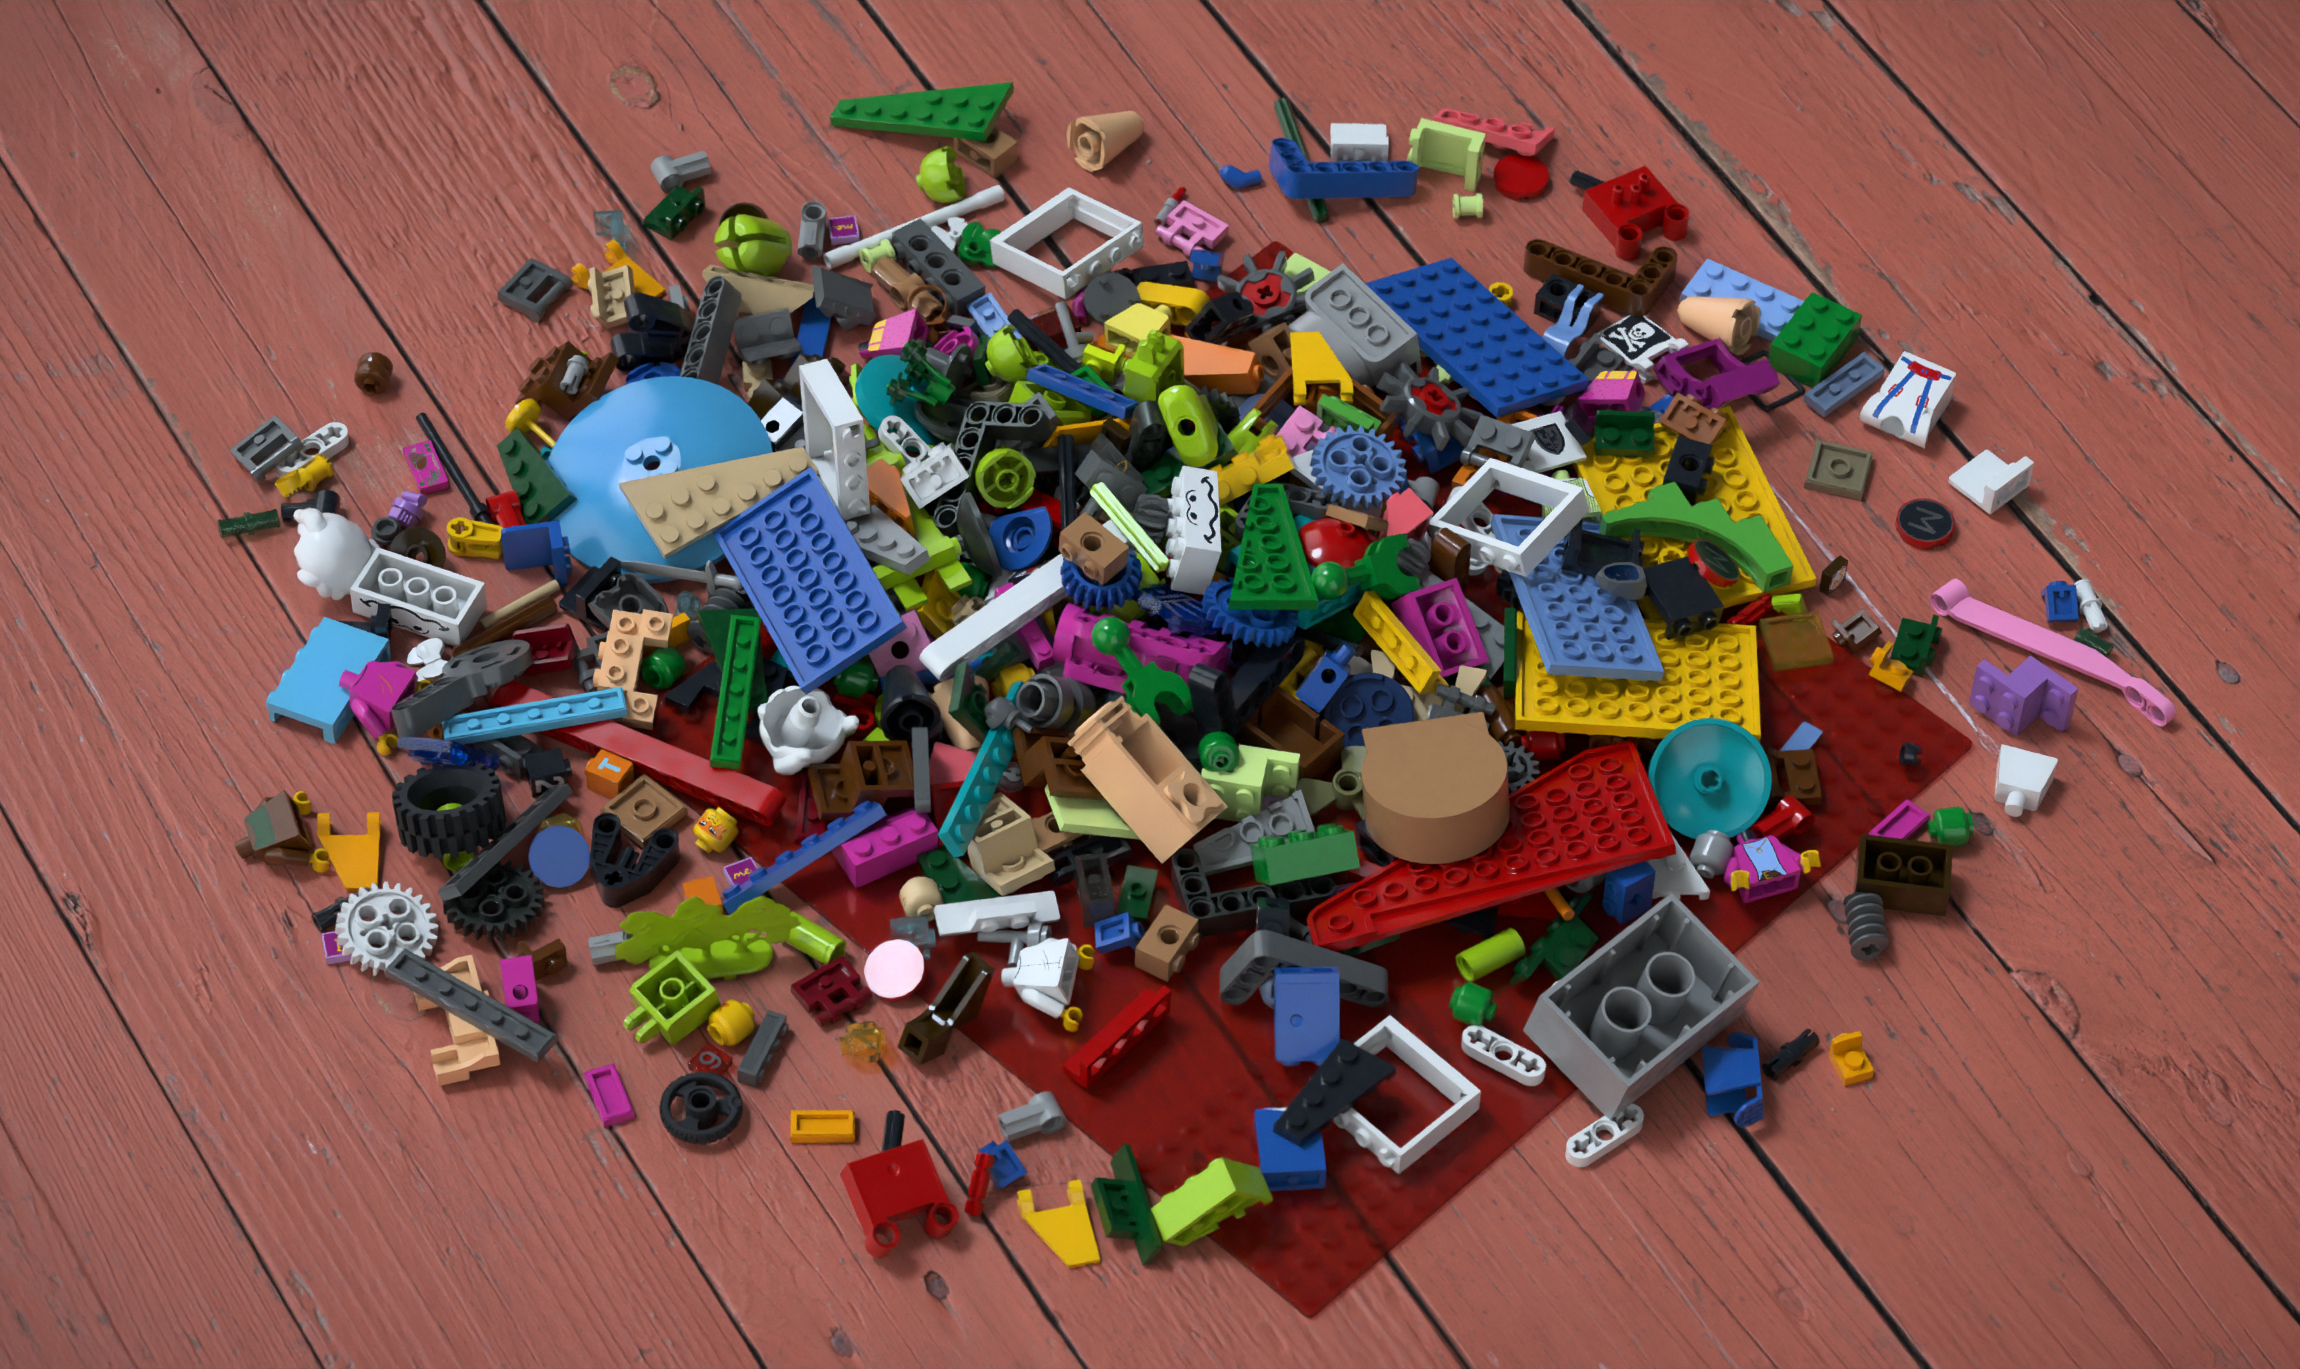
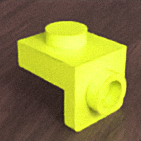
M1087 344L1083 351L1081 366L1088 365L1101 379L1113 383L1117 374L1123 373L1124 364L1128 360V357H1125L1126 345L1120 344L1113 354Z

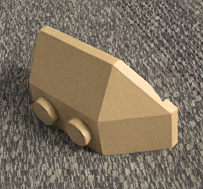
M709 265L703 270L702 274L706 282L714 276L721 275L741 293L742 297L737 313L739 316H749L782 308H788L791 313L815 296L814 285L749 272H738L715 265Z

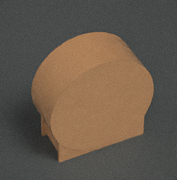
M1484 712L1362 729L1367 753L1361 769L1365 823L1371 838L1383 850L1393 856L1411 862L1444 864L1473 857L1491 847L1502 836L1510 818L1507 759L1501 746L1489 735Z

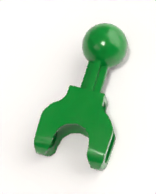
M1407 534L1390 535L1382 538V540L1371 543L1367 547L1364 557L1355 561V566L1344 568L1341 564L1333 561L1319 564L1311 574L1317 596L1325 600H1335L1345 594L1348 586L1360 584L1362 591H1375L1379 597L1385 600L1400 598L1408 593L1422 589L1418 576H1406L1397 565L1399 551L1410 547Z
M1110 616L1100 619L1094 625L1091 633L1094 647L1104 655L1114 656L1129 676L1121 686L1126 692V704H1130L1134 713L1137 712L1140 717L1147 713L1159 726L1160 717L1154 702L1164 703L1177 715H1183L1193 710L1189 688L1181 676L1159 669L1154 661L1145 666L1141 664L1129 647L1130 630L1123 620Z

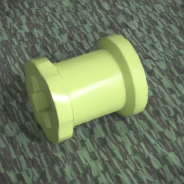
M1477 193L1476 196L1453 194V218L1458 219L1459 216L1471 215L1482 218V194Z
M887 239L882 240L880 245L868 250L863 248L859 251L861 263L868 273H872V268L875 267L877 261L885 256L892 258L894 261L896 260L895 251Z

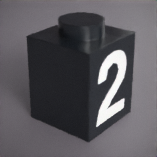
M560 748L524 755L526 776L532 797L541 796L549 788L564 783L568 784L567 777L572 776V769L569 758L563 759Z

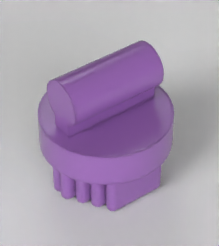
M404 491L402 498L396 497L393 501L388 517L394 519L405 528L416 527L425 514L420 508L426 504L427 497L419 493Z

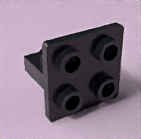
M611 556L600 568L592 566L559 601V607L607 632L609 629L593 614L588 604L595 600L596 596L602 591H608L616 586L618 578L622 575L621 561Z

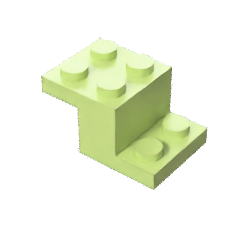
M1239 744L1240 761L1233 770V773L1224 771L1211 772L1202 768L1201 776L1228 806L1214 819H1224L1240 823L1242 819L1262 812L1265 795L1280 798L1291 797L1296 792L1300 754Z

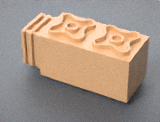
M1121 696L1115 702L1110 701L1087 719L1074 732L1075 736L1067 744L1075 749L1074 752L1077 755L1079 754L1082 757L1081 760L1086 764L1081 770L1083 774L1161 863H1164L1228 806L1147 713L1142 717L1137 712L1134 713L1130 704L1127 705L1124 697Z

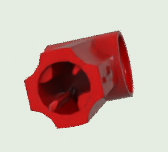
M515 490L485 499L486 507L491 514L490 519L493 523H497L498 526L503 528L526 525L522 516L521 504Z
M1789 795L1778 803L1774 812L1751 825V830L1757 839L1774 836L1780 841L1791 833L1795 835L1803 834L1811 827L1815 816L1794 795Z

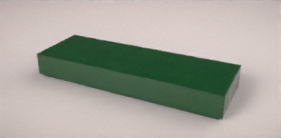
M1505 608L1504 699H1514L1517 642V610L1515 608Z

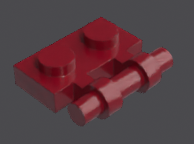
M843 956L838 957L791 985V993L808 1013L817 1008L823 1011L814 1016L815 1022L819 1027L829 1022L833 1024L839 1021L841 1015L851 1009L857 1010L863 1007L864 1002L873 997V993L868 986L859 991L855 988V986L860 984V975ZM841 994H843L846 997L844 1000L838 1002L837 1004H834L831 1001L832 999L838 997Z

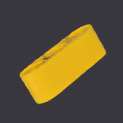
M1141 282L1137 286L1141 304L1152 309H1156L1163 304L1171 310L1172 318L1170 319V324L1187 326L1210 301L1209 296L1199 289L1152 282Z

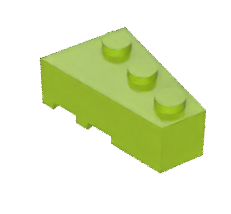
M1218 1158L1213 1160L1203 1172L1188 1178L1178 1190L1163 1196L1161 1202L1151 1208V1211L1164 1242L1185 1246L1219 1229L1217 1222L1233 1214L1238 1219L1246 1215L1245 1208L1259 1201L1266 1205L1274 1200L1259 1167L1226 1158Z

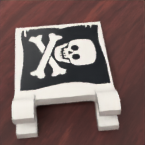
M1628 315L1597 333L1601 335L1600 344L1609 351L1624 357V363L1637 369L1643 384L1651 381L1654 375L1648 372L1654 368L1651 360L1667 351L1671 354L1689 348V344L1684 339L1673 338L1645 315L1642 317Z

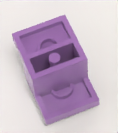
M2031 655L2009 675L1984 659L1977 665L1969 704L1976 711L1983 713L1995 721L2002 729L2008 730L2015 736H2018L2038 716L2048 725L2055 727L2063 733L2070 726L2079 688Z

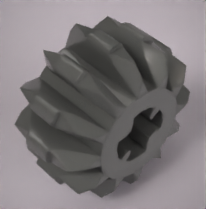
M1141 494L1135 504L1133 518L1154 543L1159 544L1162 541L1166 528L1169 503L1167 498L1160 497V495Z
M1408 538L1410 547L1399 551L1397 565L1406 576H1419L1431 557V551L1418 540L1415 541L1412 538Z

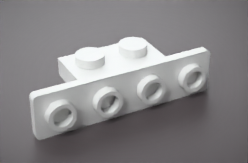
M1054 891L936 905L934 908L940 936L980 931L992 932L1004 928L1018 929L1028 926L1031 922L1052 923L1058 922L1060 919Z

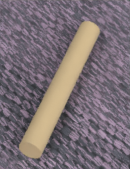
M554 579L480 619V627L485 631L559 591L560 586L558 582Z

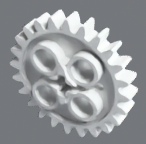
M384 882L383 889H378L375 883H371L370 892L360 887L358 896L351 893L348 903H342L341 912L337 914L336 920L338 923L335 929V934H338L337 945H344L342 955L352 954L350 961L352 965L359 961L362 962L361 971H365L369 966L373 967L374 976L378 974L380 969L384 970L386 975L385 969L404 948L424 960L425 955L431 956L432 946H435L437 941L438 925L434 924L436 913H430L431 904L421 905L422 894L413 898L411 896V887L402 892L400 891V883H397L394 889H389L387 882ZM392 911H400L403 914L397 915L392 913ZM368 917L373 921H364L361 918ZM402 937H408V938H410V939H412V940H411V941H404V940H402L401 938H402ZM371 944H379L382 947L374 948Z

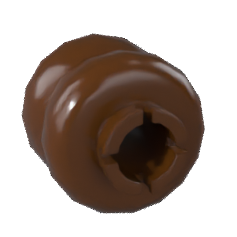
M379 352L363 354L358 360L354 376L356 386L367 394H380L389 387L390 377L393 372L391 360Z

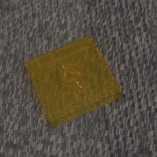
M1818 611L1760 619L1759 627L1774 671L1833 663L1834 656Z

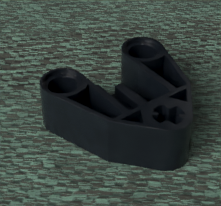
M634 293L626 297L624 307L630 329L645 333H620L611 339V351L619 358L615 367L620 371H631L647 363H653V366H661L660 362L672 364L685 358L695 318L679 304L644 293Z
M606 812L594 819L590 854L591 874L601 900L606 906L611 908L622 907L649 894L678 864L680 860L679 837L674 830L663 828L655 831L641 856L639 852L634 851L633 847L628 846L627 849H622L617 859V854L622 846L620 818L613 813Z

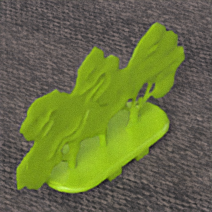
M694 896L677 905L675 914L669 917L656 911L629 914L626 920L619 924V927L627 934H632L633 937L615 946V958L625 959L627 962L635 965L649 959V968L652 970L678 950L705 979L723 977L724 981L736 979V975L754 973L768 966L773 958V948L770 943L778 944L786 941L790 937V930L801 925L798 917L790 915V908L783 904H777L774 900L765 896H759L743 903L731 915L721 914V907L714 904L706 905L704 900ZM751 930H757V933H747V932H749V931H751ZM766 932L767 935L762 936L760 934Z

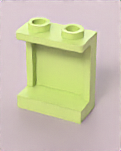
M1421 118L1417 129L1412 128L1409 144L1413 145V148L1409 151L1407 161L1417 164L1419 168L1426 167L1465 177L1464 189L1475 192L1483 169L1486 133Z

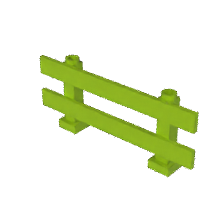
M883 445L866 451L867 467L882 459L890 466H896L902 474L906 464L900 452L896 454L893 452L888 453ZM902 483L916 533L915 539L927 549L930 560L909 575L875 562L877 566L873 570L884 589L892 588L905 610L909 612L929 603L928 598L915 579L917 576L936 569L950 593L973 583L958 560L957 555L962 553V549L957 538L943 537L924 507L918 508Z

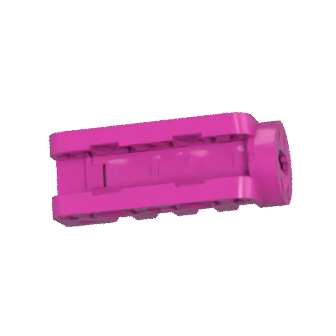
M1068 603L1062 612L1055 633L1052 652L1053 661L1065 664L1063 670L1065 677L1126 694L1121 685L1129 676L1114 656L1100 653L1094 647L1091 639L1092 629L1100 619L1110 616L1119 618L1118 615L1105 612L1100 616L1090 613L1089 608L1086 610L1083 606ZM1133 620L1131 623L1125 622L1129 627L1131 635L1129 647L1143 666L1154 661L1159 669L1181 676L1187 686L1189 674L1197 663H1202L1227 673L1232 649L1227 647V642H1218L1195 635L1184 638L1177 636L1176 631L1163 627L1157 631L1148 628L1145 622Z

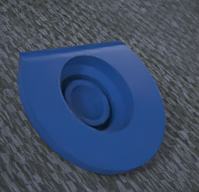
M1046 506L996 517L989 529V536L1000 567L1008 571H1020L1035 564L1043 556L1050 544L1053 532L1052 519Z

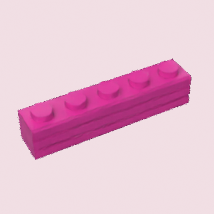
M1010 582L996 588L994 599L1014 586L1013 583ZM1035 619L1015 632L1037 671L1055 664L1052 657L1053 649Z

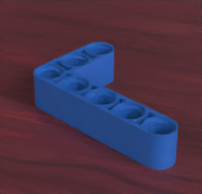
M1288 138L1273 139L1269 160V169L1286 196L1294 199L1411 197L1416 192L1419 166L1410 161L1308 162L1297 143Z

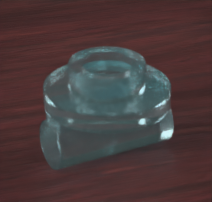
M684 591L677 596L675 616L685 612L690 620H694L697 610H701L699 599L688 591Z

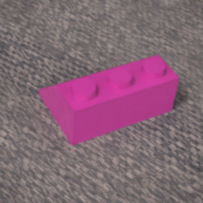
M1457 578L1408 593L1391 603L1398 620L1442 670L1440 675L1444 680L1458 675L1460 665L1476 668L1490 662Z
M907 807L881 818L832 849L831 852L855 888H858L917 863L918 854L938 848V830L926 813H915L914 807Z

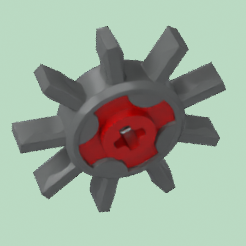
M1284 251L1279 252L1272 269L1262 270L1257 269L1255 261L1249 253L1243 255L1244 267L1248 275L1240 282L1223 275H1219L1217 278L1219 289L1229 293L1237 291L1243 299H1248L1253 304L1254 311L1252 316L1239 330L1305 304V295H1298L1297 290L1315 281L1314 272L1311 267L1292 278L1286 275L1284 271L1287 267V257ZM1296 313L1256 330L1263 333L1284 322L1289 325L1297 319L1295 317Z
M1406 362L1400 363L1394 373L1395 377L1386 372L1383 374L1376 388L1391 396H1386L1379 409L1384 413H1400L1407 423L1403 435L1409 437L1416 430L1431 435L1437 450L1443 451L1450 439V434L1460 444L1467 447L1474 432L1472 429L1476 428L1483 414L1461 407V403L1469 392L1466 387L1451 391L1438 382L1439 369L1435 367L1431 369L1426 378H1418Z

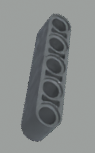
M721 275L712 277L704 287L680 377L696 378L717 385L720 380L742 297L741 293Z

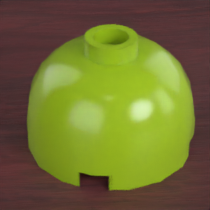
M950 146L930 152L922 160L920 174L916 175L920 191L925 190L930 199L942 204L964 200L962 196L966 194L963 171L961 166L957 167L953 159L958 157Z
M1008 324L992 335L988 341L986 349L988 361L985 362V365L993 377L998 375L1005 382L1013 384L1017 381H1026L1028 370L1039 364L1024 337L1017 339L1013 334L1017 329L1013 325Z
M1009 448L995 449L987 453L978 463L975 471V483L980 495L990 505L1001 508L1006 507L1007 509L1015 508L1023 504L1033 493L1036 472L1032 463L1020 452Z

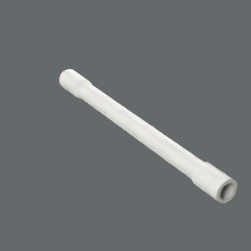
M996 185L978 192L970 198L919 218L929 228H932V226L947 222L948 218L960 217L972 211L984 209L1004 201L1005 195L1001 186ZM919 218L851 245H844L824 253L823 259L827 268L833 269L852 261L854 258L859 257L860 249L866 248L868 250L880 245L884 239H887L892 244L893 231Z

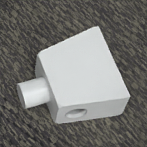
M2002 744L1996 768L1995 800L2004 803V811L2013 817L2022 815L2023 809L2037 810L2053 782L2058 759Z

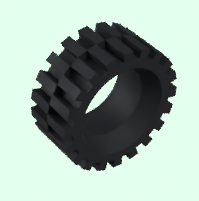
M455 760L448 761V765L440 766V762L432 764V769L429 770L422 767L416 770L417 775L408 774L405 776V783L399 782L395 786L396 791L392 793V803L401 844L404 847L407 846L408 851L412 853L419 851V856L427 857L430 853H433L434 858H443L444 854H450L452 858L459 857V852L462 851L470 854L476 852L475 847L477 846L485 848L490 845L489 839L496 841L500 837L499 831L504 832L506 828L507 818L499 777L495 775V771L492 768L486 770V766L481 763L474 767L472 761H464L462 765H457ZM450 803L462 805L449 810L437 811L441 806Z

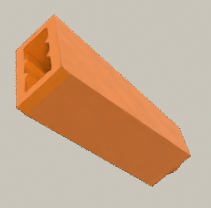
M1167 335L1179 340L1184 346V379L1200 390L1207 386L1209 393L1215 388H1218L1219 394L1227 392V395L1257 393L1260 382L1264 379V368L1259 363L1254 352L1175 335Z

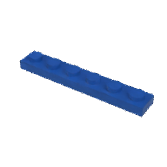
M869 801L861 803L854 808V814L844 820L841 817L834 820L827 826L828 831L820 836L813 834L801 842V848L793 853L791 850L782 853L775 859L776 863L767 869L761 867L748 876L750 880L739 886L737 883L722 892L723 897L720 898L723 910L728 914L733 913L743 903L760 896L885 817L887 814L884 809L875 801L872 803Z

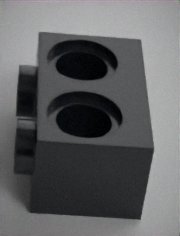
M1553 273L1536 293L1534 314L1556 324L1562 314L1568 295L1578 285ZM1583 288L1575 302L1571 327L1576 322L1583 305L1596 295L1595 292ZM1602 299L1593 307L1586 329L1581 335L1582 337L1599 318Z

